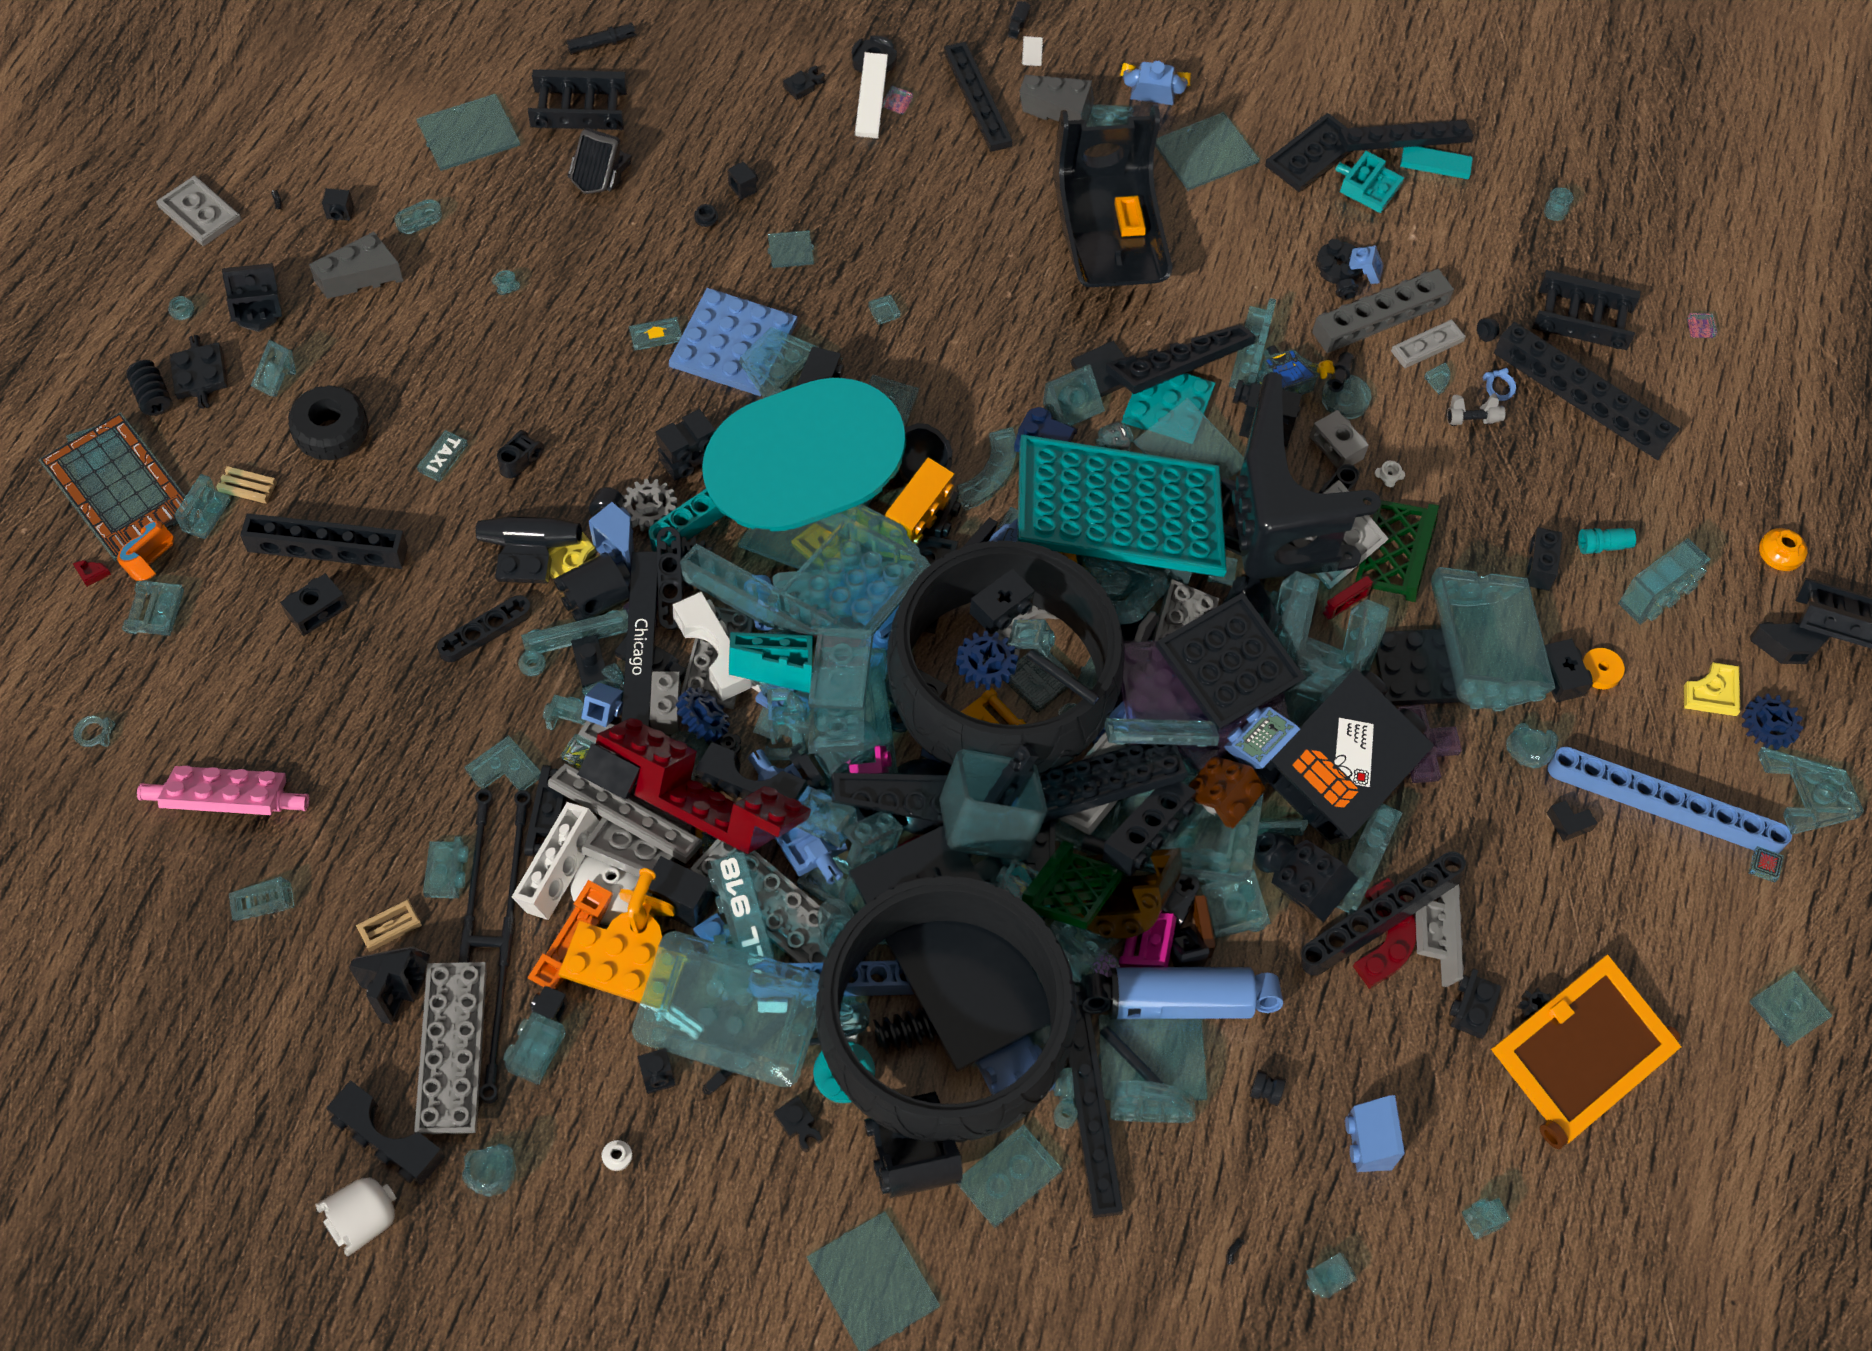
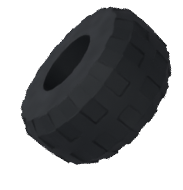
M332 385L315 387L303 393L293 403L288 415L289 429L297 447L307 456L319 460H336L350 455L366 439L369 428L367 414L359 397L344 387ZM337 420L334 424L319 426L325 421Z

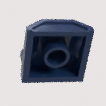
M1042 407L1033 408L1027 412L1018 429L1014 451L1020 453L1021 435L1072 442L1074 436L1078 433V429L1051 419V413Z

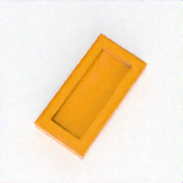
M1139 196L1115 197L1114 204L1121 237L1145 235L1146 228Z

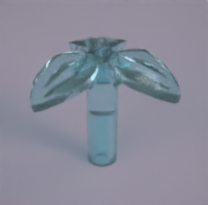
M616 663L606 666L601 673L607 678L598 682L611 687H617L624 692V675L620 667ZM598 682L582 688L583 695L585 696Z

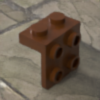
M1212 757L1188 785L1196 790L1194 801L1214 808L1224 825L1234 829L1266 789L1252 766L1220 757Z

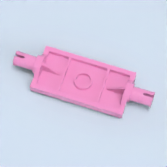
M175 766L164 785L140 783L137 789L138 800L158 801L159 808L271 815L273 811L281 812L282 809L307 811L309 806V795L307 793H284L283 788L286 784L285 773L272 771L261 772L246 771L244 769L230 770L215 767Z

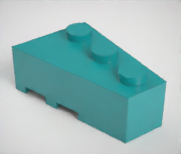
M730 632L729 675L811 693L812 636Z

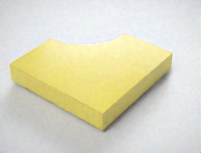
M583 532L580 544L548 549L552 559L550 576L554 579L585 563L596 553L595 546Z
M1713 662L1705 678L1698 681H1687L1684 685V708L1738 716L1740 713L1739 666Z

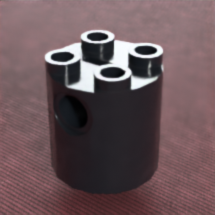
M607 552L553 579L558 591L564 593V596L561 597L564 607L567 611L573 610L571 613L578 625L617 606L630 597L631 575L622 561L615 563Z

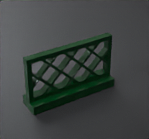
M1381 500V506L1378 512L1373 515V521L1380 529L1385 528L1390 534L1388 540L1379 547L1384 556L1375 561L1368 556L1361 562L1355 583L1362 579L1363 573L1374 569L1379 577L1372 580L1371 589L1406 595V601L1416 602L1438 520L1439 505L1429 504L1427 509ZM1381 509L1391 510L1395 516L1385 520L1380 514ZM1411 514L1421 516L1420 521L1412 525L1409 524L1405 517ZM1400 520L1406 528L1395 533L1390 525ZM1410 533L1415 541L1404 545L1400 537ZM1395 541L1400 548L1389 553L1384 545ZM1404 553L1409 562L1399 566L1394 558ZM1389 561L1394 569L1383 574L1378 566ZM1399 574L1404 582L1400 586L1391 584L1388 579Z
M1063 841L1023 892L1022 901L1040 916L1086 930L1122 880L1124 873L1110 864L1072 853L1074 844ZM1074 864L1083 866L1085 868H1076ZM1101 874H1109L1112 876L1103 877ZM1092 875L1094 878L1085 879L1083 876ZM1075 878L1076 880L1067 882L1065 879ZM1101 886L1103 889L1093 890L1092 887ZM1082 888H1083V890H1084L1083 892H1075V891H1074L1075 889H1082ZM1065 891L1066 894L1057 895L1055 892ZM1090 899H1091L1093 902H1091V903H1083L1082 900H1090ZM1073 902L1075 905L1065 906L1064 903ZM1053 904H1055L1056 907H1055V908H1050V907H1047L1046 905H1053ZM1082 913L1084 918L1072 914Z

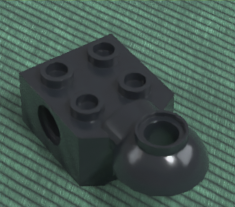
M1264 832L1254 841L1253 857L1257 868L1265 873L1274 872L1272 884L1289 900L1323 923L1358 880L1343 862L1307 839L1294 845V840L1288 834Z

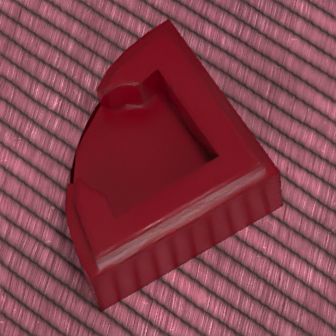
M86 560L73 563L86 587L111 575L108 568L102 563L87 562Z

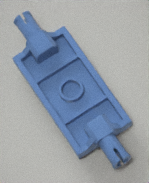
M761 749L756 750L758 758L754 752L748 757L749 762L759 774L757 781L770 779L781 771L802 778L794 764L784 769L772 766ZM811 792L804 805L811 809L809 819L779 838L776 837L774 839L799 877L818 867L827 883L833 884L835 883L832 878L833 875L837 881L843 877V872L838 868L833 858L848 849L846 843Z

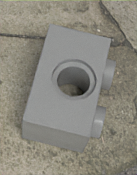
M1338 410L1315 422L1310 435L1313 442L1337 469L1341 465H1354L1363 460L1369 446L1364 436L1359 434L1352 427L1348 418L1344 417Z
M652 672L650 725L652 729L660 730L665 735H679L680 716L677 715L679 708L675 706L679 701L677 698L681 695L679 672Z

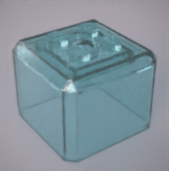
M965 749L956 753L939 798L946 840L952 851L1014 861H1023L1028 858L1047 813L1038 768L1035 764L1032 766L1034 773L1010 807L983 801L987 797L989 790L1001 776L1002 770L1014 758Z

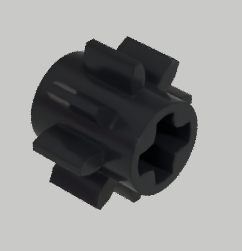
M1536 988L1533 994L1525 991L1521 996L1524 1001H1520L1517 1005V1008L1522 1009V1019H1528L1549 1002L1551 994L1540 992L1539 988Z

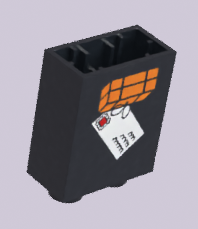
M1354 668L1336 678L1294 723L1300 730L1263 768L1255 769L1331 845L1350 839L1434 746L1423 735L1427 731L1424 721L1409 709L1402 708L1399 711L1385 697L1388 688L1383 680L1368 670L1360 672Z

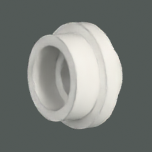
M620 1140L608 1143L602 1151L604 1165L613 1171L625 1169L632 1160L630 1146ZM616 1150L622 1152V1156L618 1159L611 1157L612 1153Z

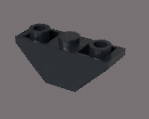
M1764 622L1756 627L1750 635V640L1780 664H1807L1831 636L1800 628L1797 622L1788 624Z

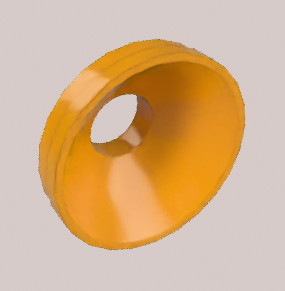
M1772 529L1764 535L1759 544V552L1762 559L1769 566L1777 570H1796L1803 564L1807 556L1808 548L1804 539L1790 529ZM1786 537L1793 540L1795 547L1785 546L1782 538Z

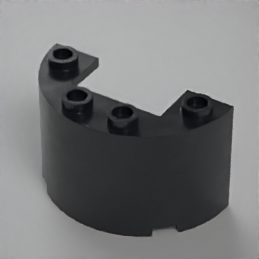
M936 1091L910 1097L920 1101L941 1104ZM872 1118L864 1119L867 1137L873 1136L877 1159L873 1160L876 1177L879 1179L882 1195L888 1194L891 1199L961 1183L963 1179L962 1161L955 1140L942 1141L943 1143L913 1139L883 1127Z

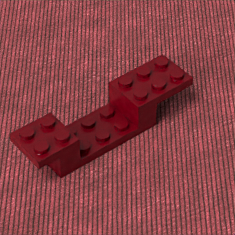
M629 718L597 735L596 744L640 766L635 796L746 854H750L776 837L779 838L809 819L810 808L802 805L796 799H790L778 793L772 787L763 786L735 803L727 799L723 794L704 787L702 783L692 781L691 776L697 751L688 747L684 742L676 741L666 736L660 730H654L644 725L638 719Z

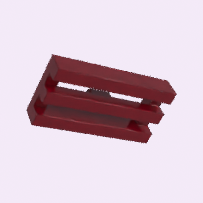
M1365 576L1329 599L1323 615L1328 620H1331L1367 597L1373 581L1368 576Z

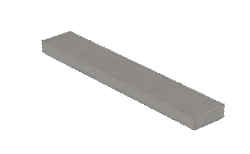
M566 763L548 780L550 788L589 808L591 811L685 864L702 846L700 838L634 801L623 799L578 776L579 771Z

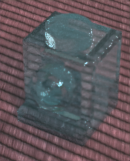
M1483 1198L1473 1203L1471 1208L1461 1212L1475 1240L1502 1229L1511 1220L1499 1198L1489 1201L1488 1198Z

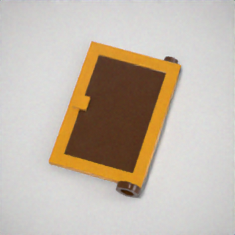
M1607 954L1492 1047L1491 1050L1546 1119L1540 1126L1543 1138L1555 1149H1561L1679 1050L1681 1045L1677 1042L1680 1040L1678 1031L1672 1026L1665 1027Z

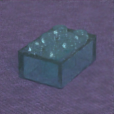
M1687 538L1636 575L1618 604L1640 625L1648 619L1653 621L1663 612L1662 609L1665 606L1671 608L1679 601L1680 595L1683 593L1688 595L1698 586L1697 581L1706 574L1707 570L1705 567L1711 559Z

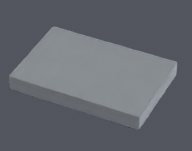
M195 175L156 201L162 211L203 247L242 220L239 213Z

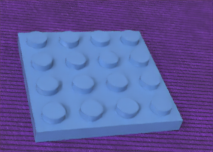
M706 288L669 360V367L761 396L797 324V316Z

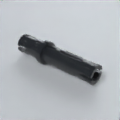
M631 22L615 28L609 26L604 31L571 40L568 39L566 43L569 53L572 55L610 43L616 45L618 41L636 37V33Z

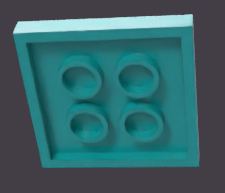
M1184 373L1142 392L1132 393L1123 415L1122 423L1193 445L1213 393L1215 382Z

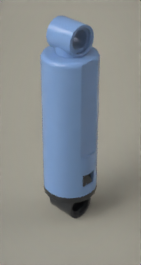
M1110 967L1107 977L1103 974L1092 973L1084 976L1080 981L1083 1009L1093 1014L1103 1013L1108 1010L1110 1019H1250L1254 1016L1256 1010L1261 1013H1273L1283 1006L1278 976L1273 973H1261L1255 976L1250 967Z

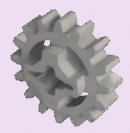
M644 479V484L642 485L636 481L634 482L635 488L627 487V495H623L625 503H623L622 507L631 516V527L634 528L640 525V531H644L646 527L650 528L677 507V498L674 495V490H668L667 483L660 486L658 479H655L653 484L649 483L648 479ZM663 500H665V502H666V506H665V507L663 506V502H662ZM633 503L636 504V510H635V511H634L633 508H632Z

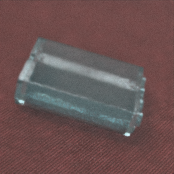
M1438 567L1432 575L1431 586L1458 699L1462 703L1469 705L1471 709L1492 708L1493 711H1503L1510 706L1545 699L1546 694L1555 689V684L1528 578L1491 573L1479 577L1475 571Z

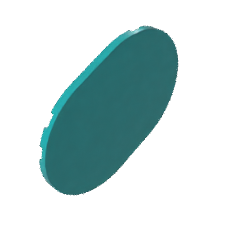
M826 378L807 382L742 407L730 415L716 429L706 447L703 458L702 471L705 487L718 510L736 521L739 525L750 529H770V531H785L799 528L854 508L882 491V487L891 478H894L902 464L901 460L906 448L904 424L893 402L884 393L869 384L846 378Z

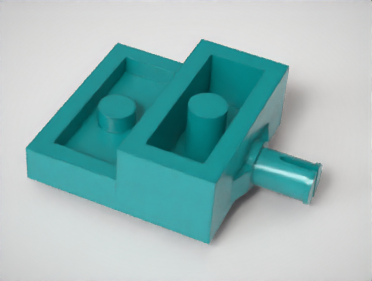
M1368 151L1363 153L1354 167L1351 168L1339 162L1335 170L1346 176L1340 193L1379 213L1384 210L1401 187L1404 177L1385 168L1386 161Z

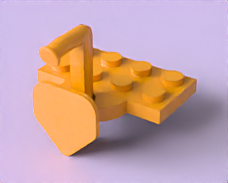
M642 868L639 871L640 877L634 891L621 889L619 892L620 899L628 903V912L621 913L614 918L607 929L579 921L559 971V976L669 1012L686 967L688 956L662 948L663 936L661 928L654 917L674 916L675 908L663 900L646 895L651 881L656 878V874L651 869Z

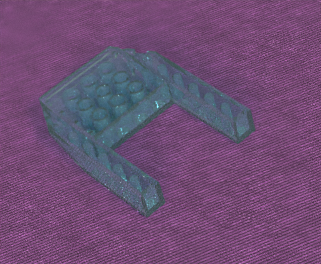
M863 504L813 522L829 530L832 534L782 589L773 586L698 544H695L680 560L685 582L767 627L808 635L869 640L900 605L913 582L916 581V578L930 564L920 554V549L915 542L912 543L903 525Z

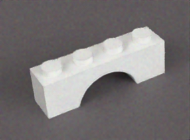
M702 592L673 604V618L685 638L703 639L716 649L718 657L709 667V680L721 701H724L750 689L751 680L729 675L730 640L727 636V627L722 620L718 621L716 618V610L710 599L706 600Z

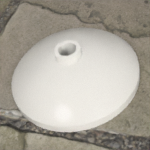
M586 855L571 880L573 901L575 902L588 880L612 892V899L600 922L603 925H610L614 918L621 913L628 912V903L620 899V890L628 889L634 891L639 877ZM608 875H616L614 880L606 879ZM647 891L646 895L651 897L652 893Z

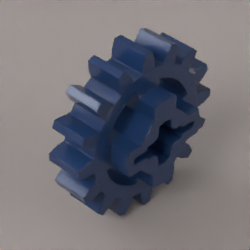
M984 631L983 637H979L975 632L973 633L972 641L965 638L963 646L958 648L956 665L959 666L958 673L959 675L966 674V683L972 680L975 681V688L977 689L981 684H985L986 690H990L991 684L1001 688L1002 680L1009 683L1011 674L1015 675L1018 655L1014 654L1015 646H1008L1009 639L1007 637L999 640V633L997 632L993 637H990L987 631Z
M690 687L677 698L679 701L675 706L679 708L677 715L682 716L683 720L681 723L687 724L689 726L688 731L696 734L698 739L703 736L706 742L710 740L716 742L728 732L727 728L730 726V723L726 721L729 716L723 711L725 707L716 703L717 698L711 696L708 691L702 693L700 687H697L695 690Z
M1766 694L1763 699L1759 695L1756 696L1753 702L1750 701L1745 707L1746 710L1741 716L1746 719L1742 723V727L1749 728L1746 734L1747 737L1754 736L1755 744L1761 741L1764 743V749L1773 745L1775 750H1779L1781 746L1788 748L1791 743L1798 739L1799 733L1803 729V726L1799 725L1803 718L1795 715L1798 711L1797 707H1789L1790 700H1786L1783 703L1781 702L1780 695L1772 699L1770 694Z

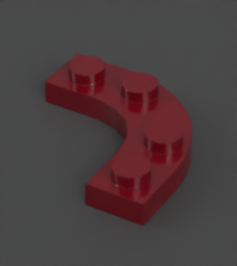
M1387 878L1368 889L1364 895L1371 902L1393 888L1394 884ZM1401 896L1400 899L1406 902L1404 897ZM1386 910L1377 912L1381 917L1390 915ZM1412 914L1386 931L1384 943L1378 949L1354 963L1353 968L1369 989L1398 972L1407 962L1416 942L1414 915Z

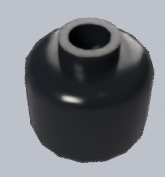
M611 487L599 488L589 504V514L591 517H594L611 502L621 508L623 503H625L624 496L618 490Z

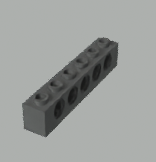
M1439 268L1431 272L1427 271L1419 277L1404 280L1399 285L1384 288L1379 293L1364 296L1349 305L1344 304L1332 312L1320 314L1316 318L1312 333L1325 352L1330 353L1448 305L1454 288Z

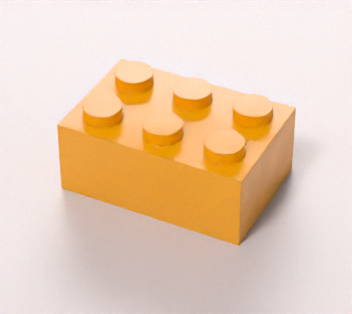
M927 458L886 512L880 538L906 554L912 546L916 548L923 538L922 532L924 529H930L936 521V513L939 509L943 511L947 507L951 499L949 495L954 488L952 484L954 473L932 459Z

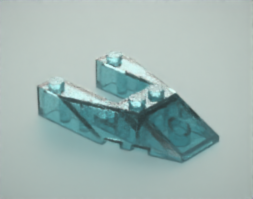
M1299 571L1294 572L1282 581L1276 607L1281 619L1273 633L1306 677L1301 684L1272 700V709L1293 723L1307 711L1336 678L1354 668L1360 672L1363 670L1369 671L1384 635L1389 613L1388 607L1368 599L1353 607L1350 613L1343 650L1310 638L1308 634L1320 580Z

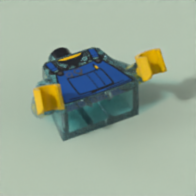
M1273 345L1263 352L1266 359L1258 371L1257 383L1262 384L1263 378L1268 373L1277 372L1282 377V390L1304 395L1314 390L1318 376L1321 379H1325L1327 373L1334 374V366L1330 360L1322 361L1319 364L1313 363L1300 356L1295 350L1280 353L1277 347Z

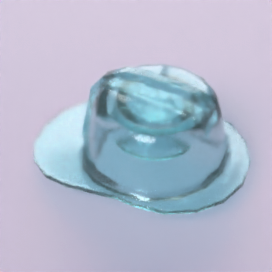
M837 898L826 900L818 909L817 921L821 933L818 939V946L824 957L827 956L837 935L854 916L851 908L844 901Z

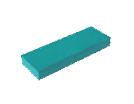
M1417 146L1403 147L1400 167L1469 179L1473 157Z

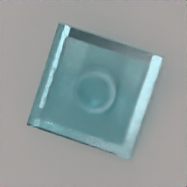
M1091 365L1083 366L1045 384L1043 405L1051 413L1053 419L1072 426L1105 411Z

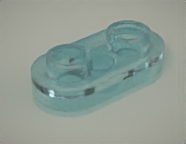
M428 199L399 211L395 216L398 231L403 234H412L438 222L442 217L440 204L435 200Z

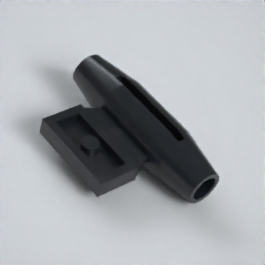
M505 516L478 520L475 530L478 541L505 546L498 555L495 579L498 582L548 584L552 563L548 548L577 545L582 540V526L580 523L551 517Z

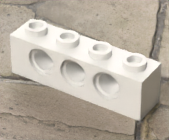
M569 802L564 806L512 895V898L526 913L547 920L550 919L586 856L582 854V845L600 822L589 808Z

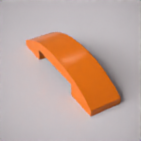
M590 880L587 881L574 902L575 908L547 954H542L528 976L529 980L543 988L548 986L552 989H557L565 979L559 976V971L579 921L598 927L613 896L612 892Z

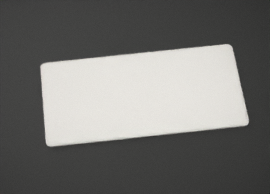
M1024 36L1022 65L1041 66L1043 38Z

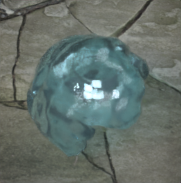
M1521 723L1514 727L1513 733L1507 738V751L1510 752L1511 757L1518 764L1527 768H1540L1549 763L1553 758L1558 746V736L1552 730H1547L1545 734L1541 730L1529 728L1526 723Z
M498 1143L495 1147L490 1146L483 1150L472 1149L464 1157L465 1169L462 1172V1179L469 1189L489 1197L502 1194L510 1188L516 1174L514 1153L511 1147Z

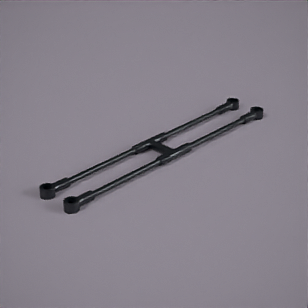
M481 789L475 795L478 804L476 817L477 833L467 913L463 920L458 963L470 962L471 947H500L498 963L500 972L489 1064L486 1065L484 1085L479 1091L482 1101L487 1104L494 1103L499 1096L496 1088L498 1071L496 1061L507 968L510 966L515 918L513 917L515 900L512 898V895L517 887L523 827L526 825L527 809L532 804L531 796L525 790L518 791L514 796L517 806L515 817L516 835L507 912L503 920L502 936L473 935L475 922L473 914L484 826L487 824L489 807L493 804V797L489 790ZM483 796L489 797L486 801H480ZM523 797L527 798V801L523 803L519 802V799ZM487 1090L494 1091L491 1097L484 1096Z

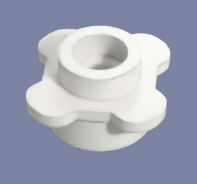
M1386 461L1382 468L1375 470V476L1381 478L1387 487H1393L1395 482L1404 479L1405 472L1397 462Z

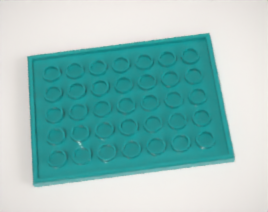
M1021 435L1017 541L1040 545L1051 549V551L1225 577L1227 568L1220 466Z

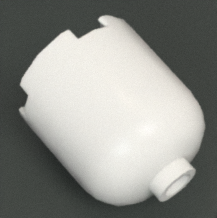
M361 1178L316 1204V1208L319 1213L325 1211L328 1219L323 1222L339 1247L345 1243L344 1252L349 1256L385 1231L393 1223L395 1210L392 1202L396 1200V1197L387 1184L381 1186L372 1178Z

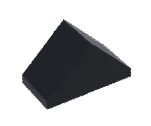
M1191 927L1174 931L1170 953L1174 967L1205 966L1209 956V948Z

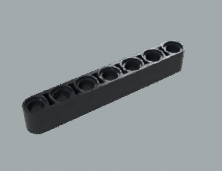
M1455 851L1443 854L1306 943L1301 950L1303 970L1312 976L1322 974L1460 884L1465 876V858ZM1453 865L1459 868V870L1451 872L1446 867ZM1426 880L1434 881L1436 885L1428 887L1425 886L1423 882ZM1403 895H1409L1413 898V900L1405 902L1402 901L1400 897ZM1380 910H1386L1390 913V915L1386 917H1381L1377 914V912ZM1357 925H1363L1367 927V930L1358 932L1353 928ZM1334 940H1340L1344 945L1334 947L1330 943ZM1311 955H1317L1321 960L1310 962L1307 958Z

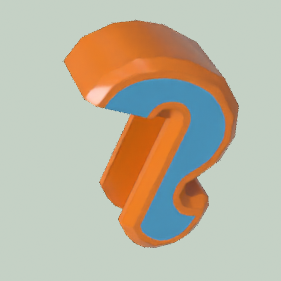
M152 521L141 529L140 536L131 539L120 549L117 561L133 580L145 581L151 579L156 573L149 565L173 545L174 536L161 521Z

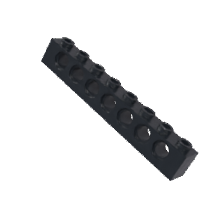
M1515 321L1501 335L1494 351L1495 355L1658 461L1671 446L1680 430L1676 425Z

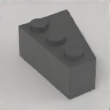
M1025 75L1019 91L1023 112L1044 120L1050 118L1059 122L1061 111L1066 110L1068 121L1085 120L1087 126L1094 104L1091 80Z
M375 232L309 264L316 285L327 299L358 292V288L373 286V288L381 287L380 283L395 280L396 283L404 282L399 263Z

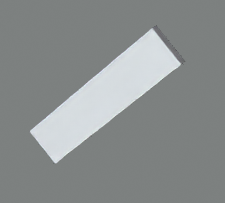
M865 52L855 136L879 137L888 60L887 54Z

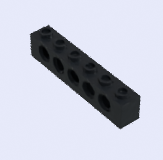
M249 513L246 514L240 534L247 552L403 569L408 549L402 530Z

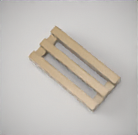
M227 466L225 469L226 474H222L220 478L222 482L218 483L216 487L218 492L267 504L277 483L275 478ZM231 483L234 485L242 486L245 489L230 486L228 484ZM253 489H254V490L262 491V492H265V493H264V494H261V493H257V492H253V491H249V490H253Z
M409 899L356 925L369 952L422 926ZM408 910V913L400 916L399 918L395 920H390L384 923L381 927L369 933H366L367 930L373 928L374 926Z

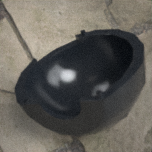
M916 423L905 428L906 448L901 460L902 464L896 473L897 478L907 485L927 458L950 470L952 466V449L949 440L938 429L929 424Z

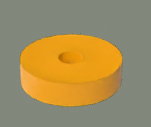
M1595 648L1587 652L1582 659L1586 669L1592 675V687L1602 690L1611 689L1619 683L1624 675V663L1619 655L1612 650Z

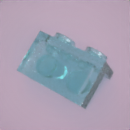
M200 474L174 514L181 530L206 539L229 504L230 497L217 492L211 478Z
M455 836L454 842H429L423 888L424 897L459 898L460 888L465 886V872L462 871L463 862L468 861V846L464 845L461 836Z

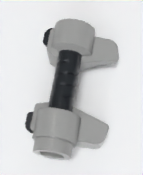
M1493 393L1488 401L1480 407V410H1465L1463 397L1455 394L1452 396L1451 405L1447 411V420L1451 426L1461 425L1467 419H1482L1484 424H1493L1504 421L1505 408L1498 405L1499 399L1497 394Z

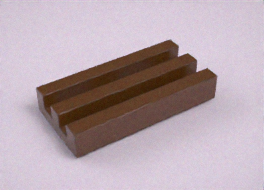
M1205 895L1195 896L1192 912L1196 933L1209 948L1208 958H1211L1216 945L1207 898Z

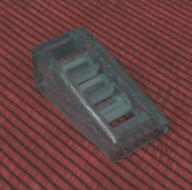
M283 877L229 893L231 915L234 921L294 908L291 883ZM266 893L269 894V902H266ZM253 896H257V906L254 904ZM242 898H246L247 909L244 910L242 907Z

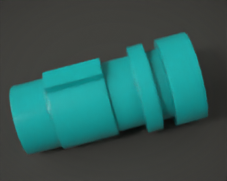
M1633 528L1581 529L1578 536L1579 549L1582 554L1601 553L1603 550L1613 551L1634 548L1636 545V533Z

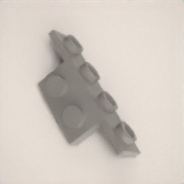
M1459 884L1438 897V902L1432 901L1415 912L1417 954L1441 960L1443 987H1448L1462 980L1464 973Z

